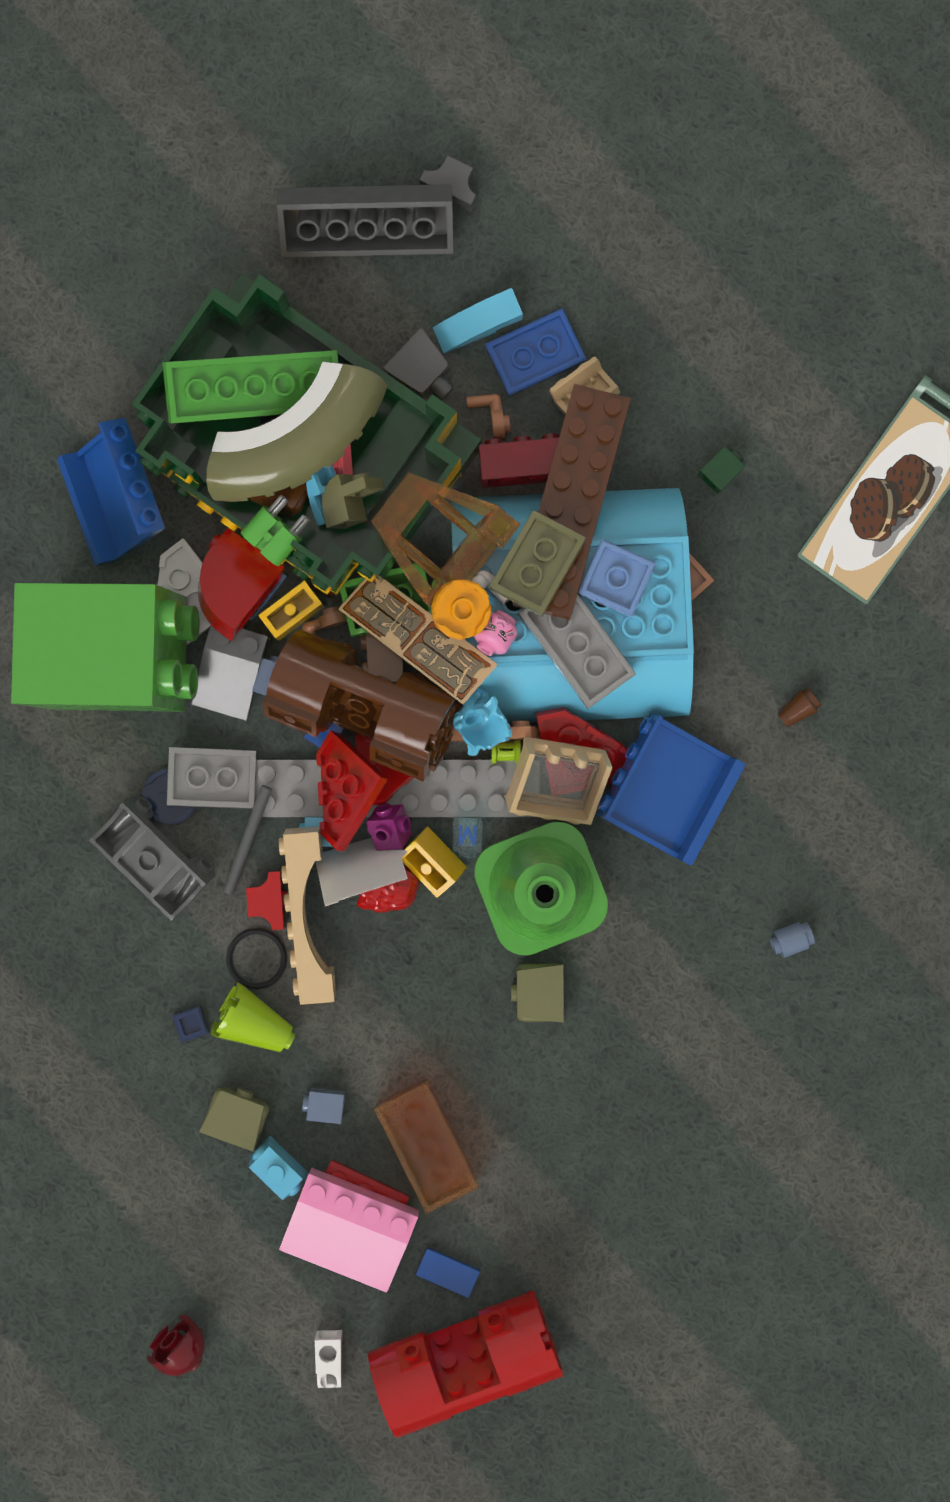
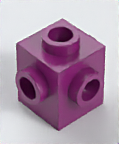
M381 804L374 809L367 820V831L372 837L376 851L403 849L412 835L410 818L406 815L403 804Z

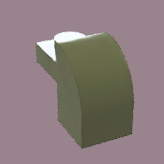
M369 473L335 475L326 485L322 497V509L326 527L346 529L367 521L362 498L384 489L382 477H370Z

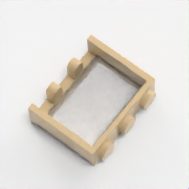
M524 736L523 748L508 792L504 796L509 812L518 816L530 815L541 817L545 820L567 821L575 825L580 823L591 825L611 773L612 765L606 750Z

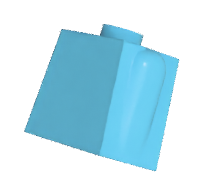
M270 1135L250 1155L249 1168L282 1200L297 1194L308 1177L309 1173Z

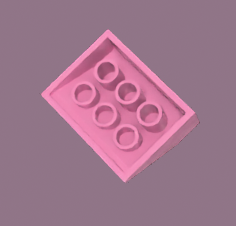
M311 1168L279 1250L387 1293L415 1227L419 1210Z

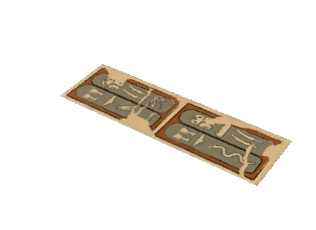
M364 579L339 607L341 612L462 704L468 700L498 665L465 639L458 640L442 633L436 627L429 612L385 579L381 583L376 579L372 583Z

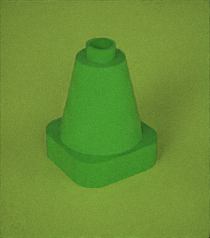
M563 822L546 823L488 846L477 858L475 879L499 941L512 953L518 955L538 953L595 930L606 917L608 901L582 834L570 824ZM546 884L553 888L554 896L549 902H541L537 899L536 890L539 886Z

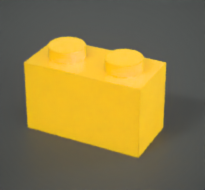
M304 580L258 616L273 636L280 641L324 608V605Z
M428 826L403 849L407 850V853L402 858L403 863L437 898L453 885L467 869V866Z

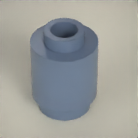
M796 922L773 931V938L769 939L775 955L780 954L782 958L807 950L809 945L815 944L813 933L807 922L802 924Z

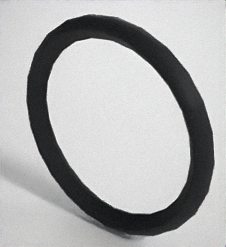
M255 928L243 931L233 939L228 948L226 956L227 967L234 980L247 988L263 989L269 987L279 980L286 968L287 954L284 944L274 933L265 929ZM259 934L267 936L279 948L281 953L280 967L277 973L268 981L262 983L248 982L242 979L234 969L232 961L233 951L239 941L249 935Z

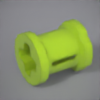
M521 740L505 741L493 746L492 764H496L497 761H515L517 764L521 754Z

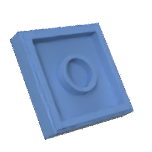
M602 539L578 594L632 618L656 563Z

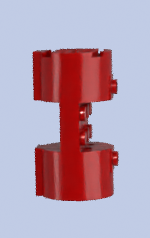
M534 1290L478 1310L479 1316L428 1335L425 1331L368 1352V1361L375 1390L386 1421L396 1438L451 1419L453 1415L501 1397H510L563 1377L564 1371Z

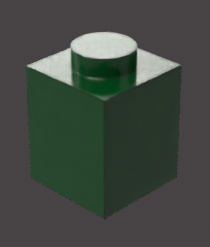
M724 446L700 470L698 476L719 494L744 469L745 466L741 463L743 458L734 449L728 450Z

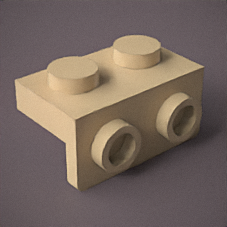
M596 357L582 363L574 372L560 379L550 388L554 403L564 415H566L574 384L617 395L620 393L618 386L605 373Z

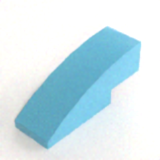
M510 288L453 315L434 326L433 330L442 352L445 354L522 320L523 313L513 289Z

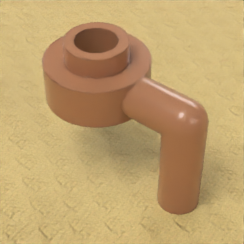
M498 394L466 397L467 408L490 406L493 438L505 439V433L510 432L509 415L503 416L500 396Z
M339 606L323 610V615L318 617V619L304 623L302 629L316 635L315 631L347 623V618L339 610Z

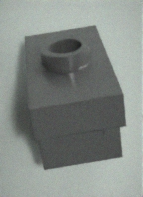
M447 155L439 169L434 171L424 170L419 180L420 185L452 184V204L472 212L476 203V194L469 188V183L473 177V167Z

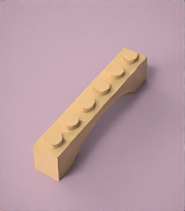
M320 826L285 829L283 838H279L280 855H285L286 866H282L283 884L288 883L289 894H285L284 901L286 912H291L292 921L287 923L288 939L294 941V950L290 951L291 968H296L297 978H293L294 996L299 995L300 1005L335 1002L336 983L334 966L328 967L319 955L309 932L305 910L308 876L314 862L321 861L323 856Z

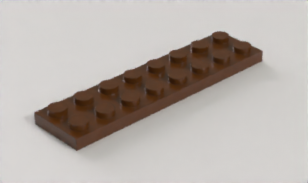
M578 384L573 386L538 513L586 537V542L545 612L547 615L571 620L631 401L629 397ZM513 602V606L524 608L518 605L517 603Z

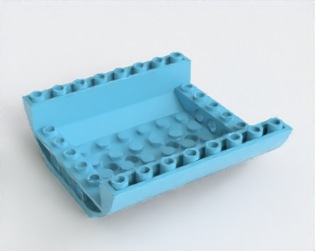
M679 488L605 492L580 587L602 539L655 562L656 565L632 618L608 607H599L594 601L579 595L636 673L635 676L589 709L585 707L518 615L524 608L518 611H510L487 587L485 588L489 596L491 612L495 613L497 610H500L510 615L516 621L515 626L518 631L517 637L505 654L493 653L492 656L486 655L498 665L478 687V689L488 692L489 698L492 696L497 698V706L502 714H504L508 724H512V721H530V723L537 722L536 712L561 707L567 708L584 720L646 718L651 713L662 717L689 716L693 689L694 646L689 538L684 503ZM543 494L451 498L454 580L466 579L472 581L477 576V572L483 570L496 576L532 511H539ZM473 636L465 638L467 642L477 648L479 643Z

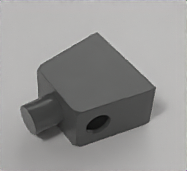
M421 328L383 367L385 373L421 398H424L432 390L444 400L454 389L443 378L449 371L448 362Z

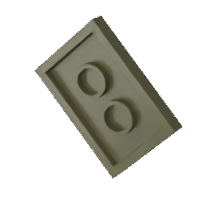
M533 510L490 584V590L543 617L586 542V537Z

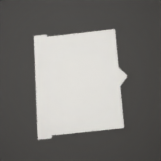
M372 838L349 844L344 852L336 849L323 852L321 861H316L325 906L408 879L402 861L407 850L376 851Z

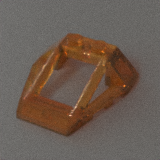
M407 473L371 520L376 531L414 589L430 607L435 594L442 585L456 579L472 581L496 548H503L521 525L495 504L474 498L468 494L458 492L411 473ZM444 498L484 516V518L474 526ZM426 500L467 534L442 569L400 535ZM406 556L434 578L431 587Z

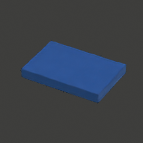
M563 308L485 344L509 397L587 360Z

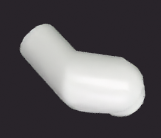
M485 570L479 571L477 576L472 579V582L478 583L484 590L486 587L490 590V584L495 576ZM490 590L502 604L509 600Z

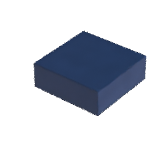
M201 1006L172 1015L181 1043L209 1033Z

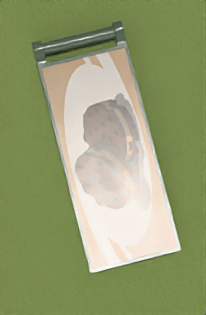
M927 375L922 377L798 553V557L864 604H868L950 488V419L919 398L925 392L950 409V395L931 382L932 379Z

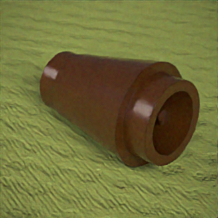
M807 687L803 691L799 690L782 711L778 713V716L789 727L817 713V709L822 705Z

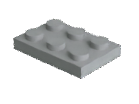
M169 747L166 806L252 809L255 799L256 751Z

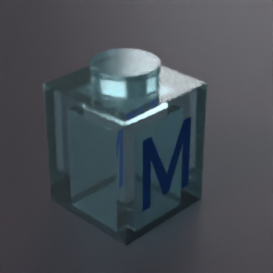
M454 817L453 852H459L458 858H476V853H482L483 818Z

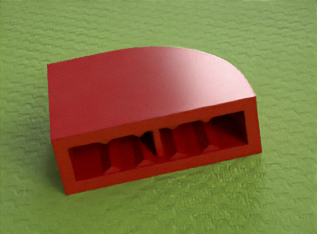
M227 528L222 535L217 534L208 546L210 550L203 560L200 571L198 600L201 610L211 626L232 641L280 582L285 567L283 565L276 566L260 553L261 550Z

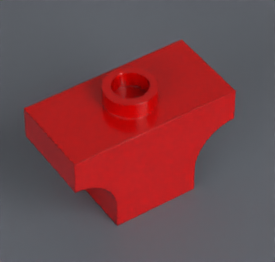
M270 871L263 885L246 888L248 917H263L270 923L272 930H281L286 928L284 897L285 894H289V891H284L282 871Z

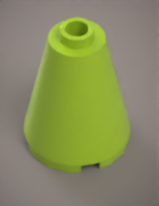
M237 983L236 987L233 986L219 1010L221 1011L219 1016L221 1021L215 1020L211 1029V1035L217 1038L276 1052H281L283 1048L289 1049L295 1037V1034L292 1033L293 1026L240 983Z

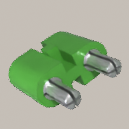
M280 495L270 507L263 505L241 531L243 537L254 547L260 549V553L276 566H280L294 550L290 545L293 539L298 543L301 542L302 538L299 534L310 522L305 515H302L292 527L282 522L283 519L277 514L288 502L287 498L283 495Z

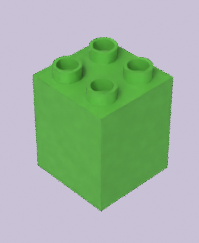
M15 583L11 704L60 710L185 712V699H194L198 689L197 668L195 664H186L187 641H196L199 634L200 620L197 607L188 606V597L156 584Z

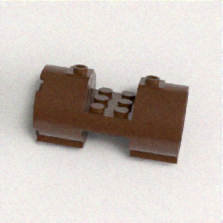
M301 629L289 638L282 649L272 671L267 694L263 700L265 717L316 738L320 732L327 731L332 724L372 739L370 744V760L423 782L426 776H429L430 771L434 772L443 759L453 737V718L458 709L462 707V703L423 674L418 675L413 672H405L394 684L384 676H374L359 667L357 650L349 644L338 643L333 640L329 641Z

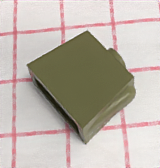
M524 963L518 965L517 984H511V1001H517V1018L520 1021L564 1023L563 963Z
M227 1087L218 1088L214 1092L199 1132L254 1152L269 1113V1106L266 1104L267 1102L254 1098V1093L248 1089L238 1087L237 1091Z

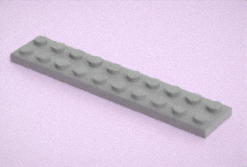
M256 760L254 804L261 785L272 788L262 817H323V806H320L318 801V782H321V766H317V760ZM441 760L434 772L430 771L429 776H426L424 782L413 778L406 786L403 785L387 802L391 805L403 804L405 813L409 817H536L530 815L518 816L509 812L504 796L508 792L517 766L515 761H497L496 764H492V760ZM533 760L523 791L539 793V760ZM372 805L366 817H370L374 809L379 805Z

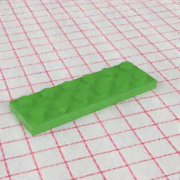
M337 350L162 362L168 423L284 414L308 391L320 370L322 362L338 363Z

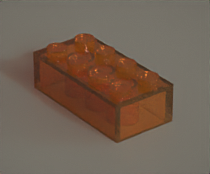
M427 1078L375 1104L374 1110L426 1214L478 1188V1179Z

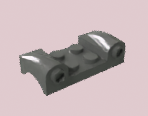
M132 796L121 803L110 820L89 841L172 921L215 877L214 866L205 857L194 856L189 860L149 821L154 815L151 803L144 797ZM106 834H111V839H109L106 836ZM179 900L181 902L180 907L174 902Z

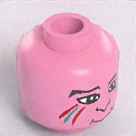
M503 611L491 612L487 626L480 634L474 636L475 640L479 643L477 648L488 656H492L493 653L505 654L518 635L515 626L516 621Z

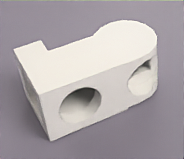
M342 1330L316 1331L315 1365L318 1388L342 1387Z

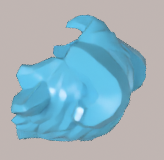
M478 688L463 706L458 709L453 718L454 728L462 735L463 740L468 746V755L476 756L480 749H492L493 746L508 741L509 737H512V729L509 728L510 725L497 706V698L495 696L489 698L488 692Z

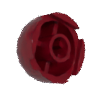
M187 1315L179 1316L182 1321L170 1332H168V1325L161 1330L149 1347L153 1350L151 1357L147 1355L148 1362L164 1375L177 1377L186 1374L189 1371L196 1370L202 1362L205 1337L198 1325ZM177 1330H183L186 1334L183 1336Z

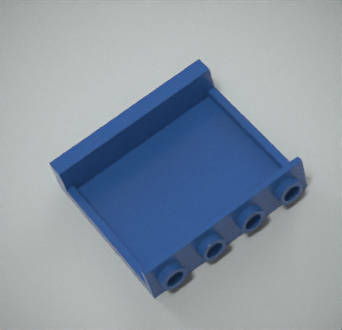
M126 418L99 422L98 425L101 432L78 452L64 454L57 458L95 566L123 559L165 529L145 470L139 462L140 456L135 452L137 448Z
M651 713L640 724V734L636 742L631 743L625 753V758L627 759L622 768H618L611 780L613 785L608 794L602 796L598 805L599 811L597 815L692 866L746 764L667 722L662 716Z

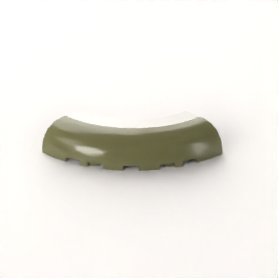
M322 362L320 370L308 391L284 414L264 425L249 430L217 432L208 461L206 479L208 491L214 501L236 502L249 501L250 497L261 495L270 497L275 495L276 491L289 486L293 489L312 479L311 475L325 466L328 469L345 454L344 450L354 439L358 440L363 435L361 430L370 417L374 418L386 392L387 383L376 373L359 366Z

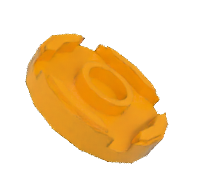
M466 579L451 580L442 585L435 594L431 605L432 618L436 627L446 636L458 640L480 634L487 626L491 616V605L486 590L478 583Z

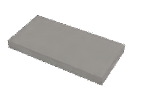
M578 594L571 620L547 614L541 617L528 609H523L518 613L587 709L636 675L630 664Z

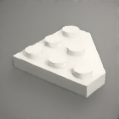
M182 538L160 555V571L157 585L188 597V606L197 607L200 620L199 637L211 626L204 616L198 600V582L203 562L187 541Z

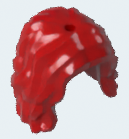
M404 864L408 879L361 893L357 906L364 910H373L379 913L404 910L415 901L420 881Z

